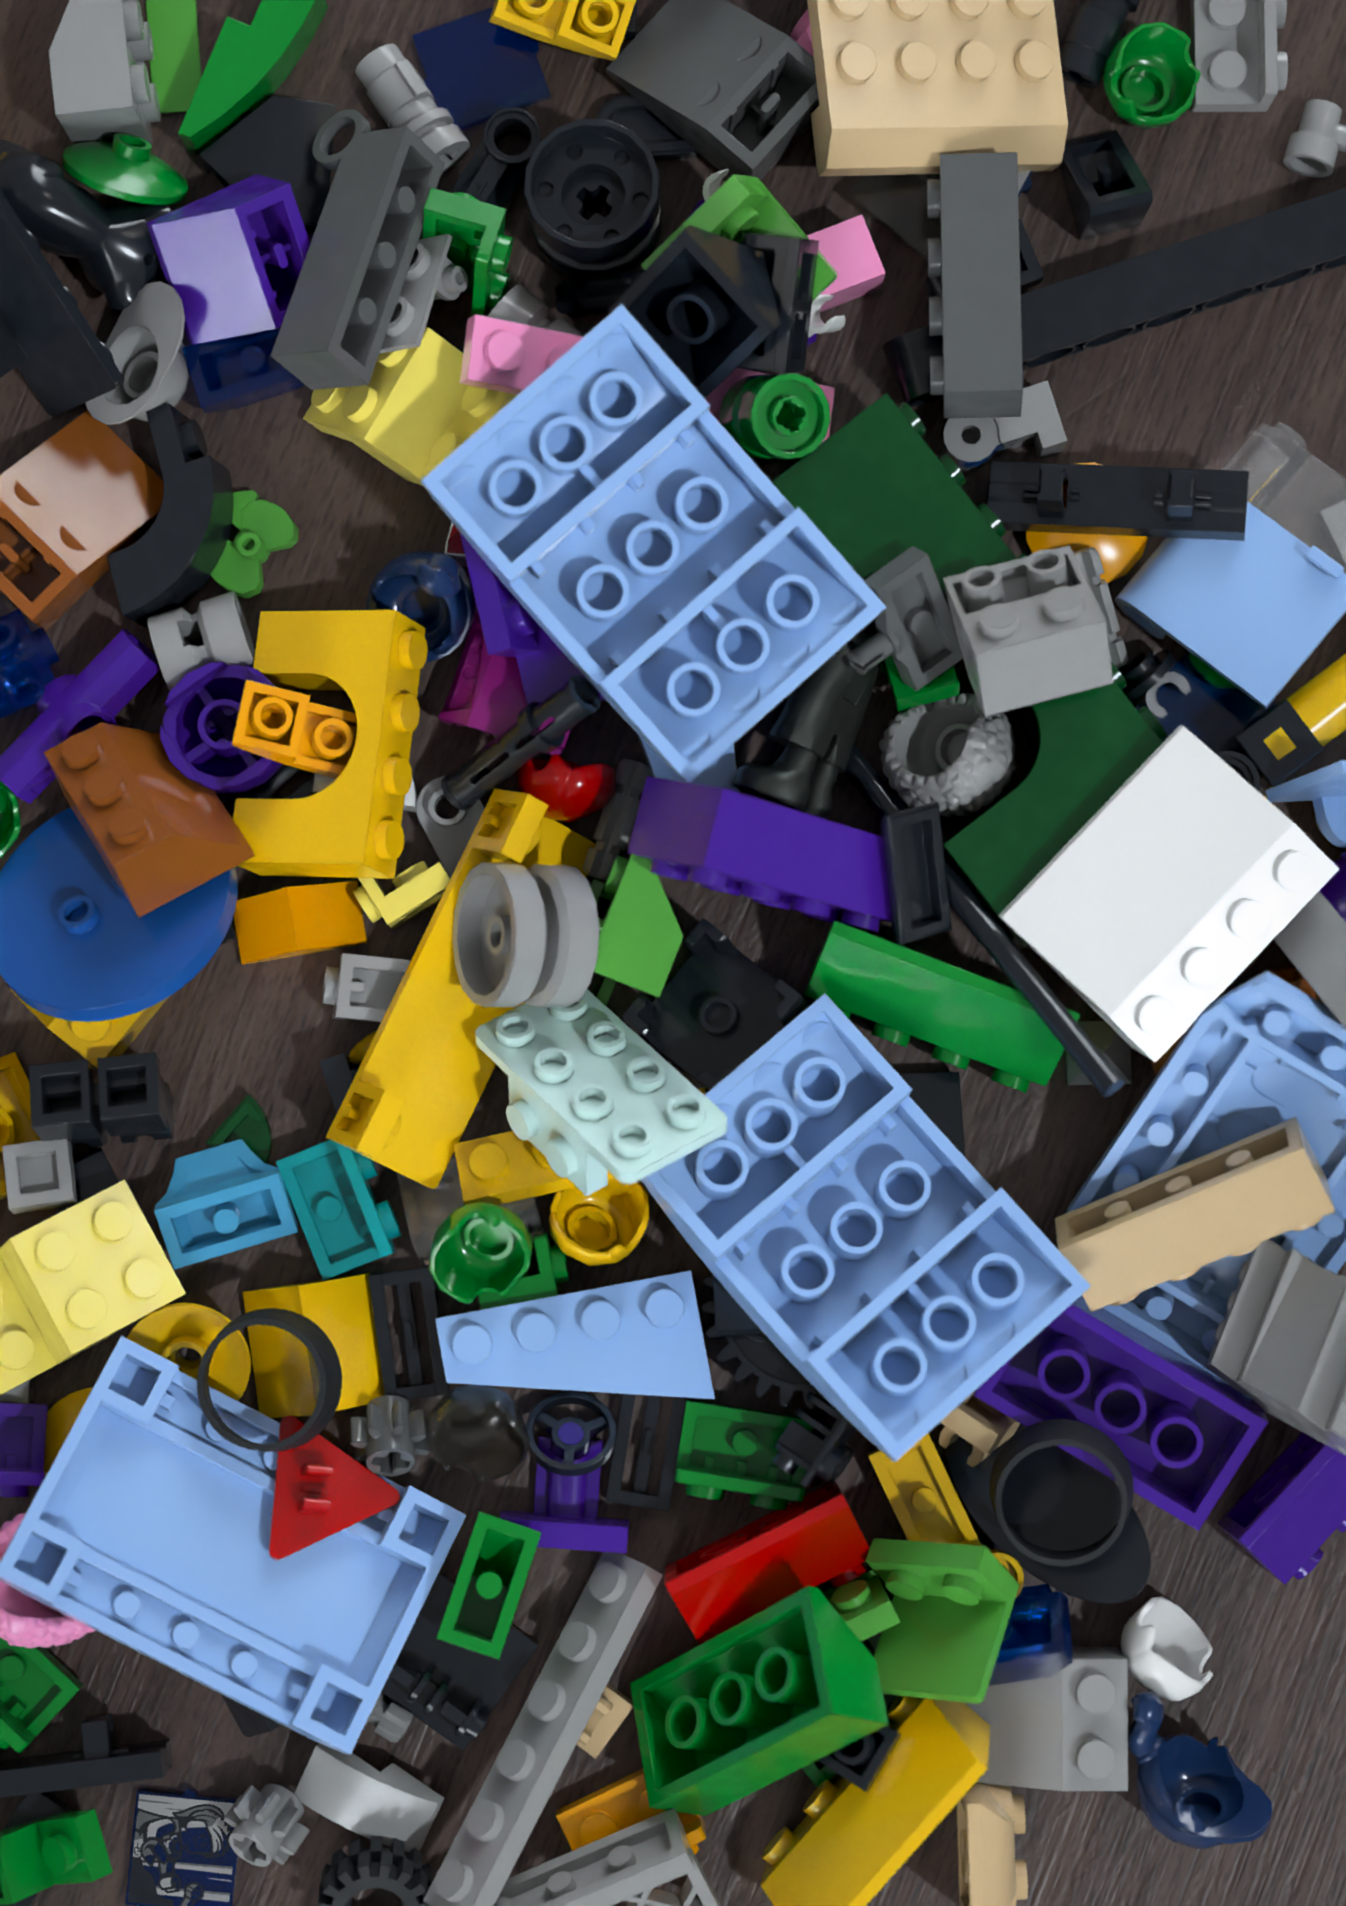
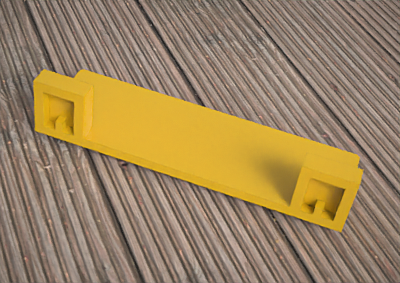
M494 788L326 1135V1138L431 1189H435L439 1185L455 1151L454 1144L459 1143L496 1066L476 1045L475 1031L480 1025L516 1008L484 1007L474 1004L462 989L455 968L452 944L454 910L460 888L469 871L482 862L513 863L523 865L526 869L534 864L568 865L577 867L586 878L587 875L583 872V864L589 847L594 848L596 844L559 822L545 818L544 815L549 805L527 793Z

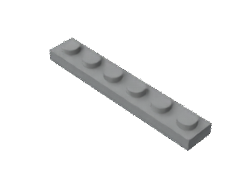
M602 1553L423 1900L430 1906H494L663 1576L662 1574L624 1554Z

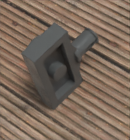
M912 546L864 580L886 608L876 616V634L855 649L847 652V658L851 659L849 662L857 673L862 676L865 675L867 671L891 655L902 682L918 691L963 658L952 615L928 554Z

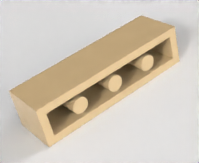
M1294 1117L1055 1218L1057 1246L1062 1255L1091 1285L1082 1296L1090 1311L1093 1312L1107 1305L1119 1306L1126 1304L1136 1298L1141 1291L1168 1280H1184L1194 1275L1202 1266L1226 1256L1247 1254L1256 1249L1262 1241L1289 1230L1300 1231L1317 1224L1323 1216L1335 1212L1327 1178L1297 1118Z

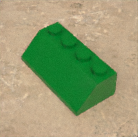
M837 921L829 924L803 992V996L815 1001L823 994H826L848 1019L853 1014L874 1022L871 1035L907 1048L910 1037H914L935 1045L931 1058L967 1070L970 1060H974L994 1068L990 1080L1023 1093H1027L1030 1082L1040 1086H1047L1065 1050L1018 990ZM1068 1010L1078 1023L1081 1014Z
M811 1586L801 1589L630 1683L649 1808L669 1810L675 1808L676 1812L707 1816L888 1725L876 1660L820 1590Z

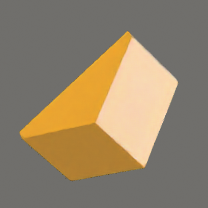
M358 881L285 887L237 900L234 921L238 936L241 964L246 965L368 944L363 910L353 893L359 887Z

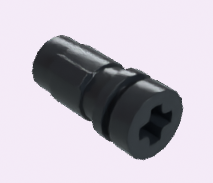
M1080 0L1079 5H1076L1060 42V58L1064 79L1083 87L1098 88L1104 74L1105 64L1114 46L1125 37L1127 31H1125L1126 25L1124 23L1129 13L1136 12L1141 0Z

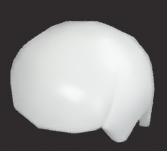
M1162 1596L1152 1597L1125 1624L1121 1634L1122 1654L1127 1658V1667L1132 1677L1145 1690H1152L1160 1697L1171 1701H1181L1198 1693L1213 1677V1673L1210 1670L1202 1674L1203 1667L1211 1656L1213 1648L1197 1623L1179 1605Z

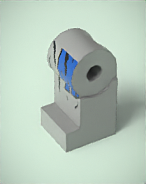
M1048 380L1023 388L1021 417L949 418L945 424L941 439L942 452L946 453L959 469L965 472L977 471L986 466L993 455L1034 443L1038 459L1062 452L1067 443V438Z

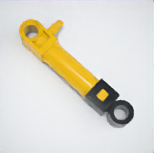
M1346 653L1286 699L1273 704L1228 738L1227 742L1233 751H1221L1215 754L1253 788L1259 791L1260 786L1262 789H1269L1279 785L1323 752V747L1346 730Z

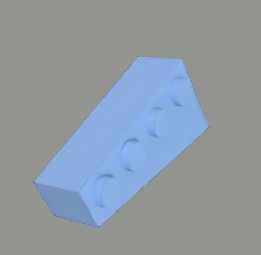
M691 1270L435 1318L446 1383L715 1399Z

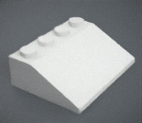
M1179 725L998 916L1133 1049L1155 1062L1338 871V868L1289 818L1186 727Z

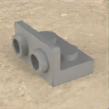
M1190 0L1191 61L1194 67L1201 72L1192 101V112L1268 111L1278 91H1284L1287 85V53L1278 52L1277 29H1283L1285 26L1287 0Z

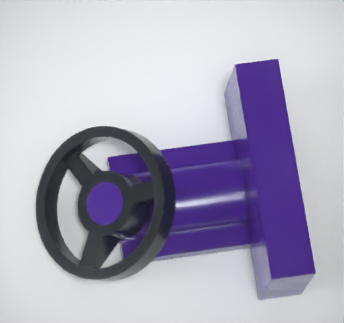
M561 1392L551 1395L538 1403L528 1417L526 1444L531 1456L537 1462L533 1512L502 1510L499 1518L542 1532L537 1547L627 1553L629 1519L597 1517L601 1466L611 1456L616 1440L614 1418L601 1401L580 1392ZM578 1404L592 1409L601 1417L586 1423L575 1417H566L558 1421L545 1412L558 1405ZM536 1422L550 1435L539 1436L538 1447L533 1438V1429ZM607 1427L609 1439L602 1450L603 1440H593L592 1438Z

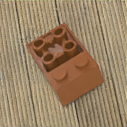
M86 410L0 474V590L32 622L45 632L110 569L107 558L108 554L129 547L150 529L158 516L163 500L164 481L106 424L94 419L89 410Z

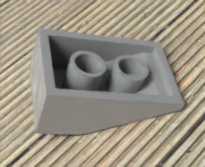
M1000 1647L984 1700L979 1704L965 1703L990 1724L988 1769L976 1783L1056 1791H1128L1127 1658L1118 1647Z

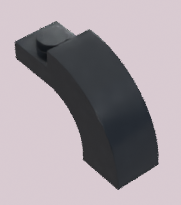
M171 404L146 411L164 481L163 500L158 516L150 529L138 541L125 549L107 555L122 615L143 627L148 626V617L183 607L201 590L211 577L210 574L216 567L225 549L233 520L234 499L230 471L210 455L206 456L207 445L198 422L195 419L190 420Z

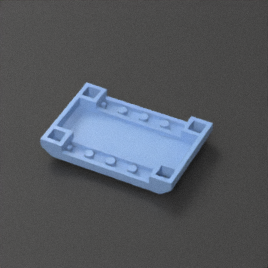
M121 1336L0 1560V1580L19 1592L313 1741L346 1755L351 1754L467 1515L412 1486L404 1488L383 1476L377 1475L399 1491L400 1500L396 1505L281 1560L272 1559L268 1554L277 1452L246 1449L223 1438L211 1426L202 1411L197 1392V1380L179 1371V1365ZM209 1386L214 1408L223 1422L232 1431L242 1438L258 1444L278 1442L279 1422Z

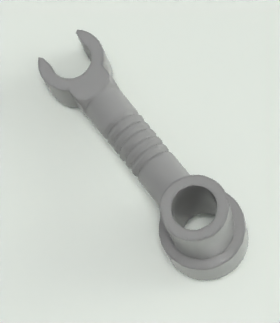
M1313 99L1305 103L1298 132L1290 135L1283 163L1288 169L1308 177H1326L1332 174L1338 151L1346 153V126L1339 124L1342 109L1338 105L1321 99Z

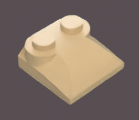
M975 1783L956 1804L959 1906H1016V1900H1027L1026 1861L1025 1859L1015 1860L1014 1835L1025 1834L1026 1831L1023 1794H1012L1011 1786Z

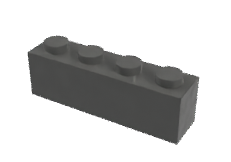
M1017 152L940 154L939 179H927V219L940 218V237L928 238V277H941V296L929 297V336H942V356H930V395H943V419L1021 417L1023 365Z

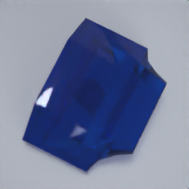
M281 327L221 340L192 344L182 348L200 406L204 413L239 409L305 386L303 382L271 357Z
M1047 1584L1022 1588L1020 1594L1015 1598L988 1686L1051 1677L1073 1663L1068 1598L1062 1591L1052 1592Z

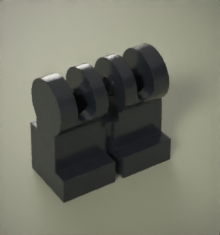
M156 1052L97 1058L98 1083L95 1084L93 1083V1067L88 1059L29 1066L31 1126L42 1141L67 1139L71 1141L73 1150L75 1143H87L91 1147L105 1146L107 1131L111 1137L120 1136L123 1144L135 1143L138 1141V1137L143 1135L151 1136L154 1140L174 1138V1113L169 1084L164 1083L160 1076V1060Z

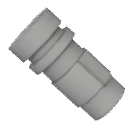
M391 43L378 47L360 61L355 73L367 90L368 98L388 128L407 126L445 162L441 175L455 167L467 155L470 149L469 141L459 126L453 124L454 120L449 111L443 107L438 108L432 93L412 63L404 57L396 44Z

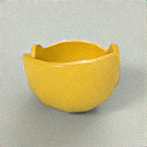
M617 1179L608 1180L607 1186L588 1196L583 1194L577 1187L555 1192L549 1207L550 1216L548 1223L550 1235L564 1254L588 1266L617 1263L635 1249L645 1233L650 1219L649 1193L640 1180L632 1184H625Z

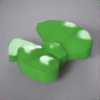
M254 490L233 493L232 523L241 532L235 537L233 542L227 540L225 549L216 567L210 574L227 592L234 591L237 596L250 598L261 593L264 586L262 564L268 559L270 552L292 548L298 542L299 528L285 510L272 502L260 499V496Z

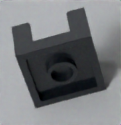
M702 918L684 941V945L692 955L662 990L660 997L651 1002L643 993L640 994L621 1018L639 1036L702 1087H705L707 1091H710L806 1010L809 1005L801 994L779 977L774 979L737 950L725 934Z

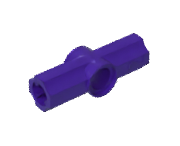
M123 628L78 676L74 674L63 675L48 683L39 694L37 700V710L40 715L0 756V781L17 797L31 804L56 778L43 752L64 742L72 735L81 733L100 722L117 725L114 717L160 670L156 655L135 635Z

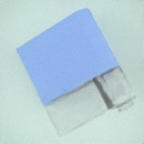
M1277 422L1274 427L1261 423L1222 469L1249 471L1245 541L1166 537L1114 599L1120 610L1144 631L1159 639H1163L1168 635L1264 709L1271 704L1346 613V479L1305 449L1307 447L1305 440L1294 429L1281 422Z

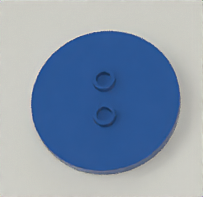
M69 807L32 832L18 846L0 871V975L11 990L30 1007L59 1019L81 1022L105 1021L121 1018L147 1009L185 986L206 966L218 950L231 925L238 896L236 866L138 918L71 807Z

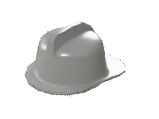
M161 281L148 283L138 292L134 302L123 309L105 345L112 353L114 363L123 375L124 382L114 390L85 402L94 419L106 425L122 424L131 418L147 422L146 411L167 404L175 407L186 391L189 370L186 346L182 343L185 323L182 299L174 287Z

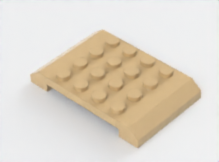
M807 0L819 106L811 113L818 176L939 174L940 154L1017 152L1018 172L1053 171L1062 164L1068 130V117L1054 0Z

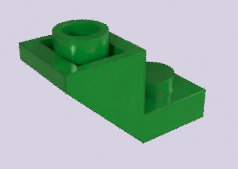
M95 1809L56 1813L0 1830V1905L14 1904L54 1885L93 1882L113 1873Z

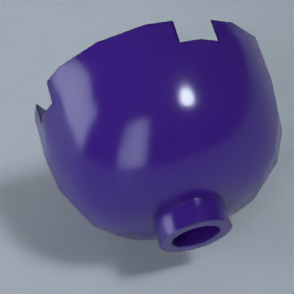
M225 662L209 663L187 673L171 689L165 702L167 709L163 717V727L160 725V739L169 761L191 782L218 793H239L266 783L283 766L282 763L231 745L245 681L249 680L276 686L257 669L249 666L245 668L240 665H227Z

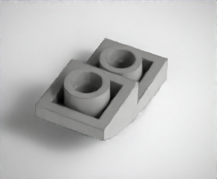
M320 1743L315 1746L294 1793L301 1803L359 1835L371 1839V1836H383L382 1844L390 1847L394 1838L404 1841V1851L410 1852L414 1847L418 1851L422 1848L445 1799L394 1763H391L379 1772L353 1753L346 1755Z

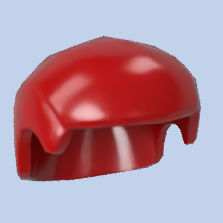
M556 754L551 755L549 760L533 758L517 770L519 792L530 794L549 805L544 817L555 821L571 822L599 811L612 799L616 788V775L613 767L605 763L579 767L575 762L564 761L560 755Z

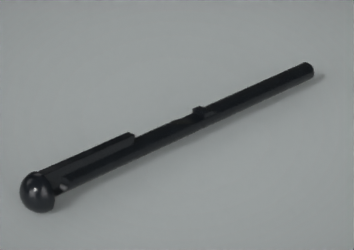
M854 744L844 771L881 818L888 814L906 810ZM944 857L949 904L1100 1094L1103 1097H1108L1115 1093L1123 1085L1124 1080Z

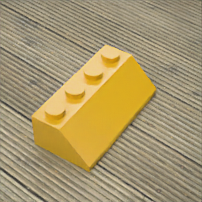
M897 1696L886 1714L891 1719L889 1724L902 1735L869 1791H863L843 1776L834 1785L828 1780L823 1781L805 1803L803 1811L808 1815L793 1832L786 1826L783 1827L763 1851L761 1857L766 1861L760 1886L774 1906H866L988 1769L990 1724L963 1702Z

